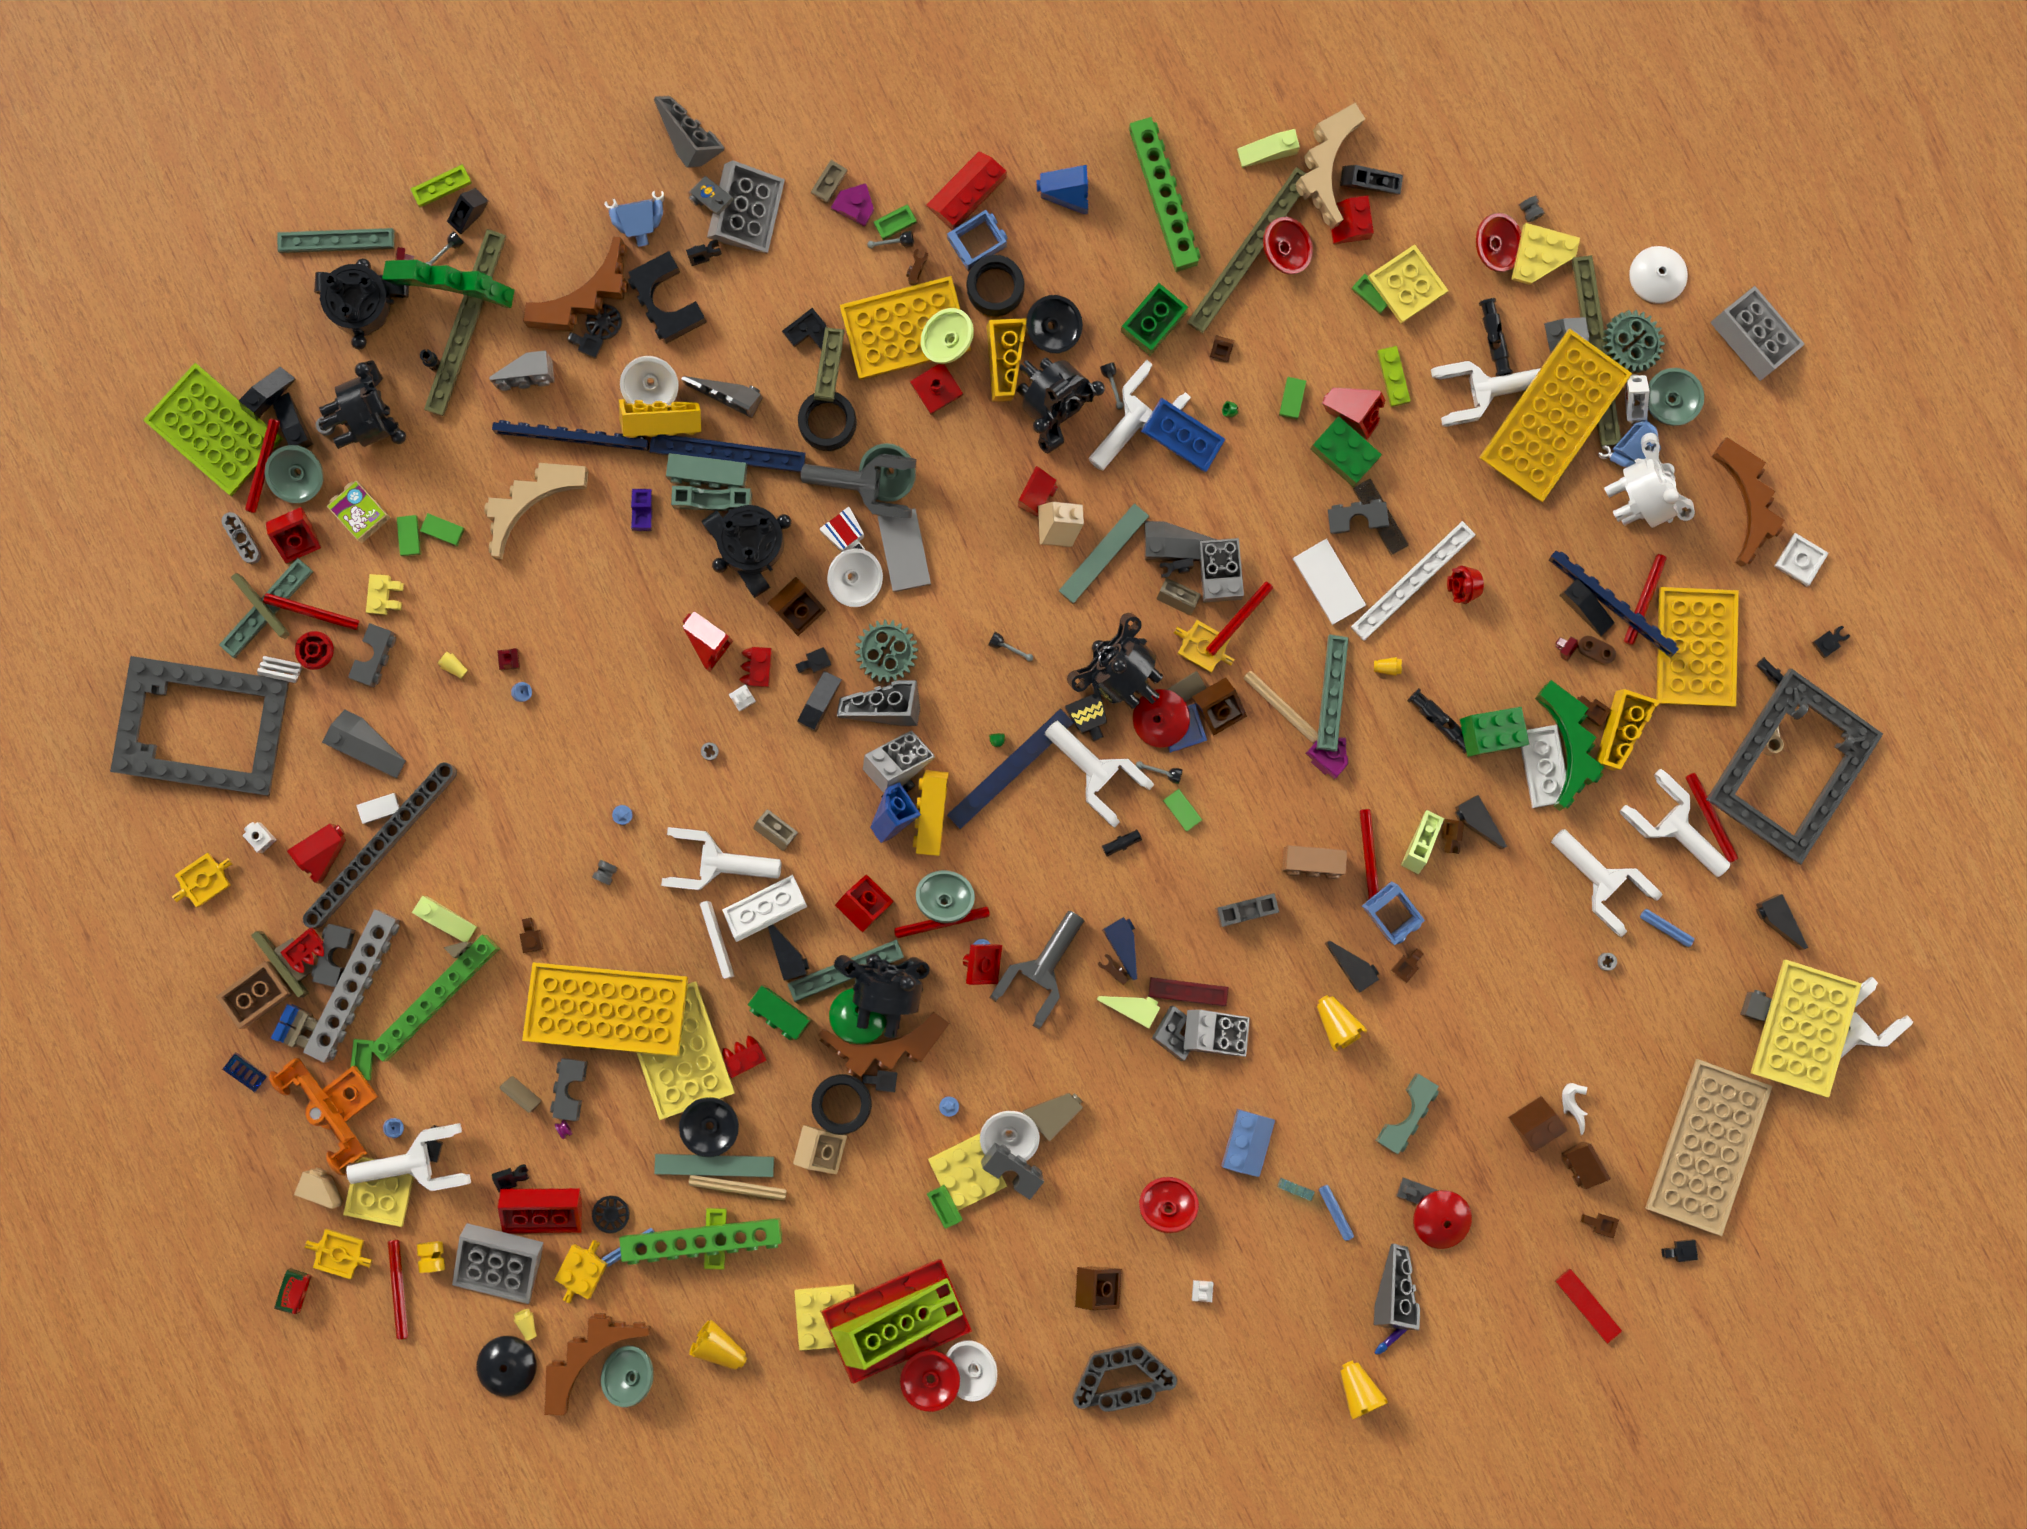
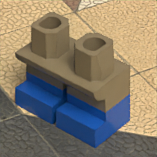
M287 1004L280 1018L282 1022H278L271 1039L285 1043L290 1047L305 1049L310 1038L304 1036L306 1029L313 1032L318 1021L312 1017L313 1014L294 1004Z

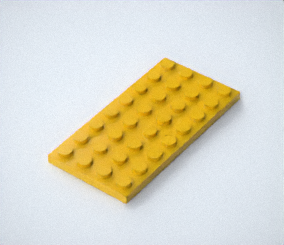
M1568 329L1479 459L1535 499L1543 502L1632 373L1576 332Z
M533 962L522 1041L679 1056L688 977Z

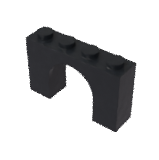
M669 251L628 272L631 277L628 279V282L633 290L637 288L640 295L636 297L642 307L646 305L648 309L646 315L650 323L655 322L657 326L655 332L659 340L664 339L667 344L707 323L696 301L675 312H665L654 305L653 294L657 286L680 273Z

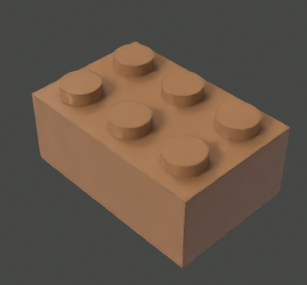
M1286 846L1283 852L1282 871H1287V875L1293 876L1306 873L1307 877H1320V874H1325L1328 879H1338L1346 874L1347 850Z
M265 961L216 996V998L238 1029H244L294 993L274 965L269 961Z

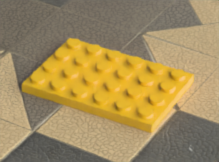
M951 276L840 305L859 380L931 362L921 348V335L926 323L941 310L948 308L960 309ZM969 346V348L967 349L966 352L971 351V347H970V346Z
M1659 588L1658 629H1660L1661 635L1666 639L1671 638L1675 641L1676 647L1679 648L1672 658L1668 657L1658 648L1656 700L1660 701L1659 704L1736 707L1739 590Z

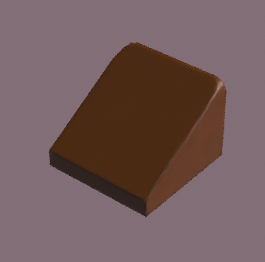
M1216 335L1210 357L1228 362L1234 340Z

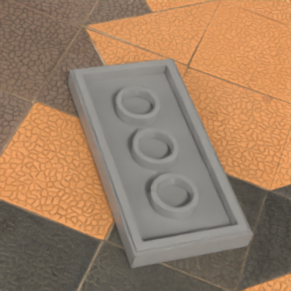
M912 509L911 518L879 515L878 521L893 592L931 585L916 509Z

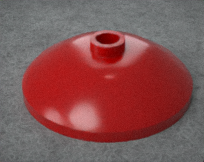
M1495 213L1487 216L1480 223L1476 233V249L1479 258L1487 268L1496 272L1508 271L1515 266L1522 234L1516 221L1507 214Z
M1291 217L1277 218L1267 226L1264 232L1263 246L1265 254L1273 267L1284 274L1290 275L1297 274L1306 269L1313 253L1312 241L1306 228L1299 221Z
M1156 689L1155 691L1160 695L1159 698L1156 699L1152 696L1155 702L1150 704L1142 696L1139 704L1133 710L1132 719L1134 729L1142 741L1153 747L1164 748L1175 745L1186 735L1190 725V712L1186 702L1177 693L1167 689ZM1157 715L1161 718L1159 723L1155 721Z
M1162 1177L1153 1180L1143 1189L1139 1200V1210L1143 1220L1151 1228L1163 1233H1177L1185 1230L1194 1222L1199 1209V1201L1194 1189L1185 1181L1174 1177ZM1170 1209L1172 1212L1167 1213L1165 1210Z
M1448 1190L1435 1191L1425 1196L1417 1205L1413 1216V1225L1417 1236L1426 1245L1436 1249H1447L1459 1244L1468 1234L1472 1223V1214L1468 1203L1459 1194ZM1446 1221H1449L1448 1226H1444Z
M933 1350L922 1351L912 1356L904 1365L900 1376V1386L905 1399L913 1407L926 1412H934L944 1409L953 1402L959 1391L960 1374L953 1360L947 1355ZM933 1376L935 1378L934 1382H929L927 1377Z

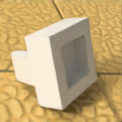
M746 685L729 694L739 712L756 702Z
M1193 1280L1192 1301L1212 1302L1213 1281Z

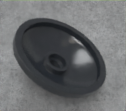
M1048 295L1042 297L1031 306L1027 314L1026 329L1032 343L1044 352L1057 354L1068 351L1078 342L1082 333L1083 322L1080 311L1071 300L1063 296ZM1048 323L1053 324V329H1049Z
M714 1097L700 1098L692 1102L682 1113L679 1122V1133L684 1145L694 1154L703 1157H715L725 1153L732 1147L739 1132V1122L733 1108L725 1101ZM708 1122L713 1123L714 1127L712 1129L707 1128L706 1124Z
M500 1336L488 1342L480 1351L476 1364L478 1378L485 1389L492 1394L503 1397L514 1396L524 1391L533 1381L537 1368L536 1357L532 1348L524 1340L514 1336ZM501 1365H506L507 1371H502Z

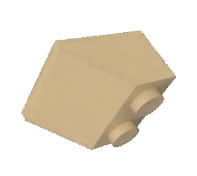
M1050 502L1038 506L1040 544L1072 547L1084 525L1083 505Z
M803 1125L793 1164L809 1170L837 1174L847 1136Z
M315 1168L302 1173L294 1195L331 1209L342 1206L343 1201L332 1176L327 1175L326 1170Z

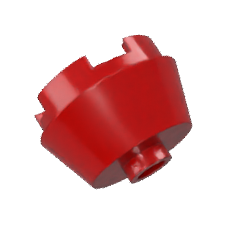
M1463 565L1452 569V575L1447 577L1448 592H1452L1455 603L1467 604L1482 595L1484 580L1479 570Z
M307 632L296 642V659L307 669H321L328 665L333 657V643L322 632Z

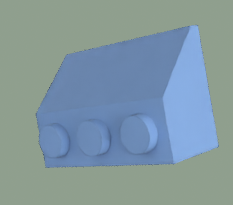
M1237 1109L1221 1166L1240 1173L1260 1177L1275 1119Z

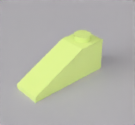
M1292 129L1237 148L1243 168L1296 155L1300 146L1296 131Z
M1428 810L1425 811L1401 866L1417 874L1421 872L1429 859L1444 818Z
M422 896L412 911L413 914L463 942H468L477 928L474 924L428 896Z
M1098 996L1096 999L1147 1028H1150L1160 1009L1157 1006L1158 1002L1150 997L1144 999Z

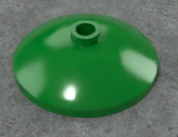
M850 988L840 993L831 1004L829 1021L832 1030L840 1039L851 1044L872 1042L884 1032L887 1019L884 1015L872 1011L870 1012L868 1029L857 1028L858 1013L855 1010L859 1009V1007L853 1003L854 990Z

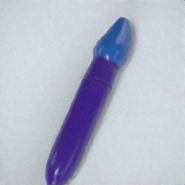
M1396 1329L1384 1342L1378 1345L1375 1354L1385 1352L1407 1330Z

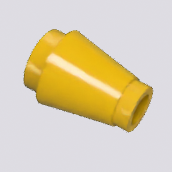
M1393 657L1374 660V672L1393 676L1402 674V659Z

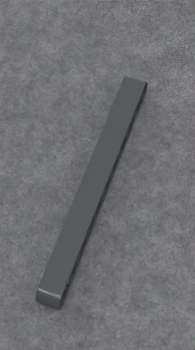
M445 762L437 765L306 911L303 916L305 926L320 928L327 922L457 776L455 766ZM445 767L450 768V774L447 777L442 775V770ZM435 781L437 783V789L431 792L429 790V785L431 782ZM419 796H422L424 798L423 805L418 807L416 805V799ZM406 811H409L411 814L408 821L403 819V814ZM395 825L398 831L396 835L391 836L390 828ZM382 840L384 848L379 851L376 845L378 841ZM366 855L371 857L369 865H365L363 862ZM353 870H356L358 873L355 880L350 878V873ZM342 884L344 886V892L343 894L339 895L337 893V887ZM327 899L331 901V907L328 910L324 908V902ZM313 914H316L318 921L313 925L310 918Z

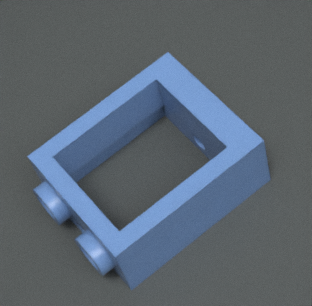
M987 210L947 233L948 241L967 270H970L981 258L989 255L992 256L1007 247V235L1003 229H998L996 226L998 222L992 213L989 214ZM985 222L998 241V244L972 259L959 237Z
M1392 881L1362 905L1382 934L1393 945L1402 943L1409 933L1418 930L1421 927V923L1425 921L1399 885ZM1397 896L1412 917L1390 933L1375 913Z

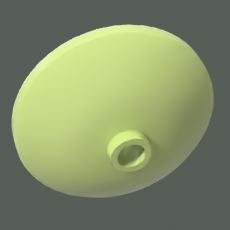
M956 308L944 309L933 315L926 323L921 335V348L925 356L938 364L950 363L960 358L967 351L973 339L974 328L970 317L962 310Z

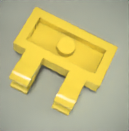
M370 574L366 613L387 615L388 609L401 610V602L389 600V591H403L404 583L391 581V576Z

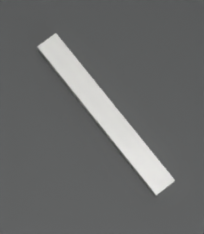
M1462 521L1350 628L1365 641L1476 534Z

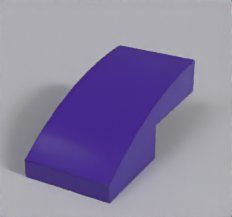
M632 489L631 529L632 531H652V489Z

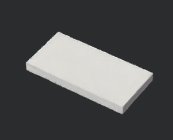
M1327 539L1293 558V561L1332 625L1366 606Z
M1557 725L1527 730L1530 745L1521 747L1532 808L1554 805L1561 794L1566 779V768Z
M791 875L723 909V913L735 941L738 942L806 908L807 905L794 876Z
M710 901L701 902L700 907L722 977L724 979L735 977L712 903Z

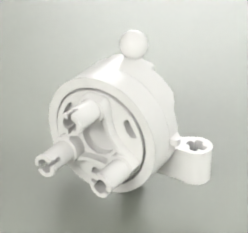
M1654 433L1645 434L1641 438V447L1646 458L1636 459L1635 464L1623 469L1625 477L1604 487L1609 498L1624 490L1628 492L1629 504L1613 510L1614 516L1617 517L1616 520L1618 522L1622 521L1624 526L1635 520L1645 518L1647 523L1653 528L1666 521L1668 523L1672 522L1675 516H1678L1683 521L1692 519L1695 515L1694 504L1690 499L1677 492L1674 466L1669 463H1661L1659 459L1660 445L1657 435Z

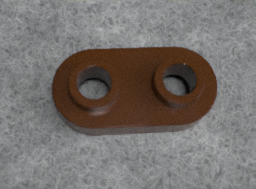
M1585 636L1578 642V651L1600 664H1609L1616 657V651L1611 645L1593 636ZM1586 642L1592 644L1591 649L1586 647ZM1608 651L1609 657H1605L1603 652Z

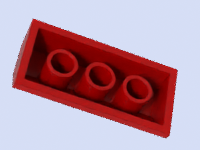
M978 151L926 204V207L951 230H954L1007 178V171L992 157Z
M580 1188L500 1190L497 1209L502 1232L508 1234L582 1233V1197Z

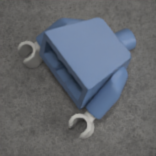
M653 191V199L618 205L615 199H613L614 204L612 206H609L607 201L605 202L612 224L620 233L626 234L627 237L635 236L637 246L648 245L647 233L654 232V229L660 224L663 216V191H661L662 195L660 197H656L655 191Z
M1647 420L1629 421L1634 425L1613 448L1614 452L1612 453L1608 446H1603L1602 449L1606 450L1608 454L1603 455L1599 452L1598 455L1601 459L1609 457L1610 461L1622 467H1629L1636 463V459L1646 458L1642 451L1641 438L1647 433H1654L1658 437L1657 428Z

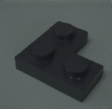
M811 308L782 330V333L793 347H796L810 336L822 351L825 327L827 325L816 311Z

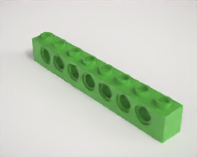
M1152 117L1129 124V132L1175 272L1195 267L1201 258L1198 247H1194V234L1192 229H1188L1187 223H1189L1186 211L1183 212L1181 205H1183L1182 197L1175 190V187H1177L1174 175L1171 176L1170 174L1171 164L1169 159L1164 156L1165 146L1163 140L1158 138L1159 128L1157 122L1153 123ZM1145 137H1149L1153 140V142L1147 144L1143 141V139ZM1155 155L1158 157V160L1151 161L1149 156ZM1156 173H1162L1164 175V178L1157 179L1154 175ZM1162 191H1168L1170 193V196L1163 197L1160 193ZM1174 209L1176 214L1169 215L1166 210ZM1176 226L1180 227L1182 229V232L1175 233L1173 232L1172 228ZM1184 244L1188 247V250L1181 251L1178 246Z
M481 935L369 1047L370 1050L382 1062L389 1061L500 948L487 935Z
M780 1218L624 1235L619 1238L622 1262L627 1261L628 1265L640 1263L639 1260L647 1259V1262L659 1261L660 1257H667V1260L679 1259V1255H687V1258L698 1257L699 1253L707 1252V1256L717 1255L722 1250H726L727 1253L739 1252L738 1249L746 1248V1251L758 1250V1246H766V1249L778 1248V1244L783 1242ZM757 1230H763L766 1233L765 1240H759L756 1237ZM738 1232H743L746 1235L745 1242H739L736 1239ZM722 1234L726 1237L724 1245L717 1242V1235ZM698 1237L706 1239L705 1247H700L697 1244ZM678 1239L686 1241L687 1246L685 1249H680L677 1246ZM659 1241L666 1243V1251H660L657 1248ZM639 1243L646 1245L647 1251L645 1254L638 1251L637 1246Z

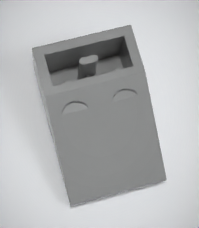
M546 351L528 352L490 376L489 379L501 391L511 390V387L517 386L521 389L530 388V385L538 384V386H548L550 383L555 382L553 361Z
M1239 538L1200 541L1203 603L1242 600L1244 590Z
M911 730L865 754L863 770L884 793L886 788L900 782L902 786L930 763L935 758V755Z
M1187 1010L1184 1050L1246 1057L1250 1017L1206 1010Z

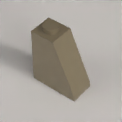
M1066 1093L1024 1109L1021 1113L1030 1117L1038 1130L1051 1141L1083 1108L1081 1105L1083 1101L1075 1093L1073 1095Z

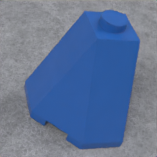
M1087 165L1040 173V180H1036L1037 192H1041L1042 199L1081 214H1088Z
M900 782L886 788L870 826L880 843L892 839L921 815Z

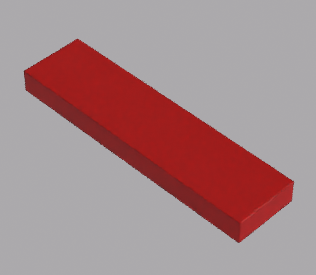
M1570 1268L1555 1280L1557 1285L1605 1343L1608 1344L1622 1332L1615 1321Z

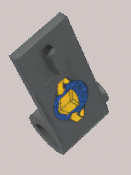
M706 176L689 191L690 197H688L695 206L698 204L700 206L705 205L716 215H719L735 200Z

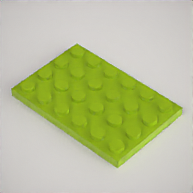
M196 363L190 367L143 420L231 497L256 470L268 426L260 418L256 421L241 409L239 400ZM278 434L276 436L273 450L283 440V438Z

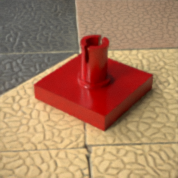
M937 364L910 381V384L930 415L963 395V392L945 364Z
M970 945L969 954L963 957L964 960H968V962L963 961V965L968 967L966 984H998L1003 945Z

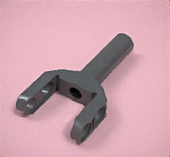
M881 454L861 471L804 464L801 470V481L808 484L856 490L860 493L864 504L872 514L911 518L912 509L906 505L878 502L876 499L879 498L881 467L902 470L916 468L917 459Z
M1067 911L1038 959L1010 965L989 998L996 1002L999 997L1003 996L1020 969L1022 974L1047 990L1049 988L1052 990L1035 1016V1022L1032 1025L1040 1029L1060 998L1054 969L1084 923L1083 918L1072 911Z

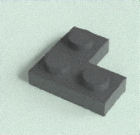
M1170 1006L1154 1033L1152 1040L1180 1061H1185L1190 1050H1184L1185 1037L1180 1034V1031L1186 1022L1187 1015L1175 1006Z

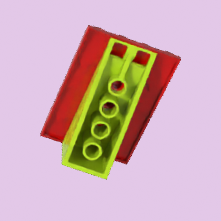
M942 1259L931 1261L820 1311L852 1384L907 1361L919 1352L934 1349L972 1332Z

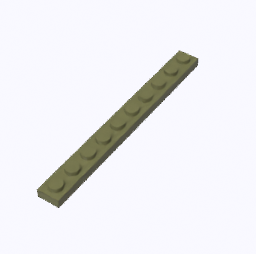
M1298 167L1295 168L1189 318L1187 324L1202 334L1205 332L1264 248L1263 237L1267 226L1277 218L1286 217L1300 197L1295 183L1306 174Z
M489 229L486 230L472 271H479L493 277L506 235ZM467 295L463 296L424 408L425 411L444 417L484 300Z
M1592 255L1575 257L1572 259L1580 317H1586L1590 336L1589 343L1606 354L1607 349L1603 348L1606 342L1602 340L1605 334ZM1615 399L1597 423L1601 447L1615 446L1621 440Z

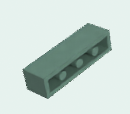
M669 453L666 477L674 484H682L683 481L690 482L689 485L700 487L701 484L709 485V488L720 489V486L728 487V489L745 488L748 466L743 462Z

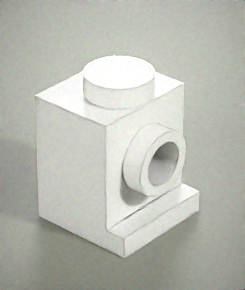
M252 822L244 829L246 832L243 834V837L252 845L257 853H263L277 841L262 823ZM258 832L259 838L255 840L253 835Z

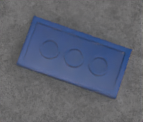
M1160 398L1141 431L1203 472H1207L1225 441V438L1163 398Z

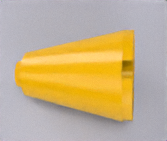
M1326 995L1318 1000L1317 1009L1334 1052L1338 1051L1337 1047L1341 1046L1344 1049L1360 1039L1362 1031L1365 1034L1367 1033L1366 1027L1334 996L1329 997Z
M708 1320L696 1335L698 1338L696 1343H692L689 1354L695 1358L734 1370L738 1367L742 1368L747 1360V1357H745L746 1352L714 1321Z
M1352 1360L1342 1365L1343 1369L1340 1370L1352 1420L1388 1403L1386 1397L1358 1362L1354 1364Z

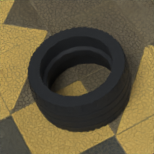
M989 255L981 258L973 265L967 277L968 298L978 311L987 316L999 317L1009 314L1019 305L1024 294V277L1020 268L1014 261L1005 256ZM991 269L1006 271L1014 280L1013 294L1009 299L1000 303L987 302L977 292L976 284L978 278L982 273Z
M835 392L834 402L814 400L813 393L807 397L800 407L798 426L801 435L809 445L818 450L835 451L844 447L852 439L856 430L857 419L854 408L850 401L838 392ZM823 403L838 405L846 415L844 430L834 438H819L809 428L808 418L811 411Z
M839 1074L831 1076L819 1084L813 1094L811 1106L815 1120L824 1130L833 1134L844 1135L852 1133L864 1125L870 1115L872 1101L864 1083L851 1075ZM833 1086H850L860 1096V1112L850 1123H834L827 1118L823 1111V1097Z

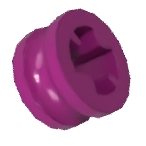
M564 1119L561 1120L560 1124H555V1128L562 1139H565L566 1135H572V1131Z

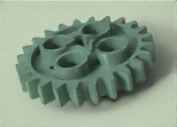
M1630 310L1625 313L1621 312L1612 318V322L1607 324L1609 329L1604 331L1608 336L1602 339L1607 342L1603 348L1609 349L1606 355H1611L1614 361H1617L1625 369L1629 368L1631 373L1635 370L1637 373H1640L1656 364L1655 361L1661 358L1659 355L1664 352L1659 347L1665 345L1664 342L1660 341L1664 335L1658 334L1661 328L1655 327L1657 321L1651 323L1652 316L1645 318V312L1638 315L1637 310L1632 313ZM1643 331H1645V334L1641 338L1634 342L1633 345L1629 347L1625 352H1622V349L1625 346H1627L1634 340L1635 337L1639 336ZM1618 337L1622 338L1623 343L1619 341ZM1644 340L1648 342L1649 346L1645 345Z
M884 619L883 625H880L878 621H876V627L869 624V632L863 629L865 636H858L862 642L855 644L860 648V650L855 651V654L861 656L856 661L863 662L859 668H866L865 675L872 673V680L878 676L880 683L883 678H886L887 683H889L892 677L894 681H897L898 675L904 678V671L910 674L908 667H915L912 660H916L918 657L913 655V653L918 652V648L912 647L917 644V641L910 640L914 635L913 633L907 635L908 627L902 630V623H899L896 627L894 620L888 625L886 619ZM880 634H886L888 636V639L885 643H879L877 641V637ZM892 636H895L896 638L890 646L891 654L887 653L882 665L878 667V663L884 655L882 649H887ZM897 643L905 644V649L902 652H897L894 649ZM871 651H877L879 653V656L876 660H870L868 658V654ZM888 660L896 662V666L893 669L886 668L885 664Z

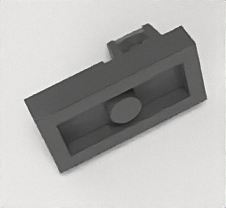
M1402 1177L1396 1196L1419 1204L1425 1196L1439 1190Z

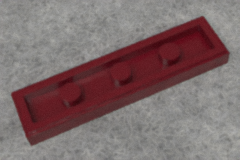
M1150 977L1148 997L1227 1006L1229 987Z

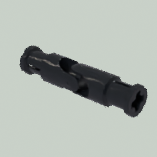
M1489 298L1480 301L1479 306L1482 307L1484 315L1482 318L1483 324L1488 333L1487 338L1491 358L1495 362L1497 370L1495 375L1497 377L1512 374L1513 370L1510 369L1508 361L1509 352L1502 332L1500 314L1497 313L1495 306L1496 298ZM1501 342L1500 347L1495 349L1493 343Z
M1418 688L1407 701L1412 702L1428 721L1433 723L1452 743L1455 742L1462 749V753L1465 754L1466 748L1461 727L1444 713L1435 702L1427 699L1421 693V689ZM1448 723L1450 729L1443 727V725Z

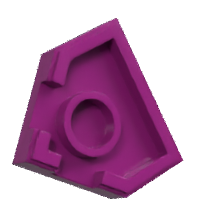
M866 183L840 191L831 210L865 227L874 212Z
M1346 737L1338 738L1336 752L1316 749V741L1305 754L1312 759L1311 763L1323 774L1326 775L1328 773L1333 779H1336L1348 765Z

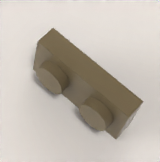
M830 160L811 190V194L828 204L848 170Z

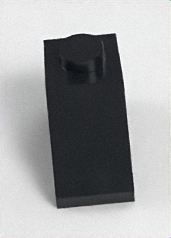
M476 188L460 194L447 222L459 234H462L482 215L488 200Z

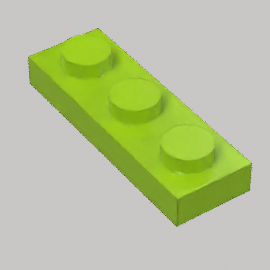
M462 164L411 188V191L418 206L421 208L472 184Z
M1397 346L1378 350L1377 354L1390 406L1394 407L1410 403Z
M706 1208V1226L726 1224L727 1208ZM722 1234L717 1235V1242L724 1245L726 1237ZM725 1250L719 1251L717 1255L707 1256V1252H705L704 1269H725Z

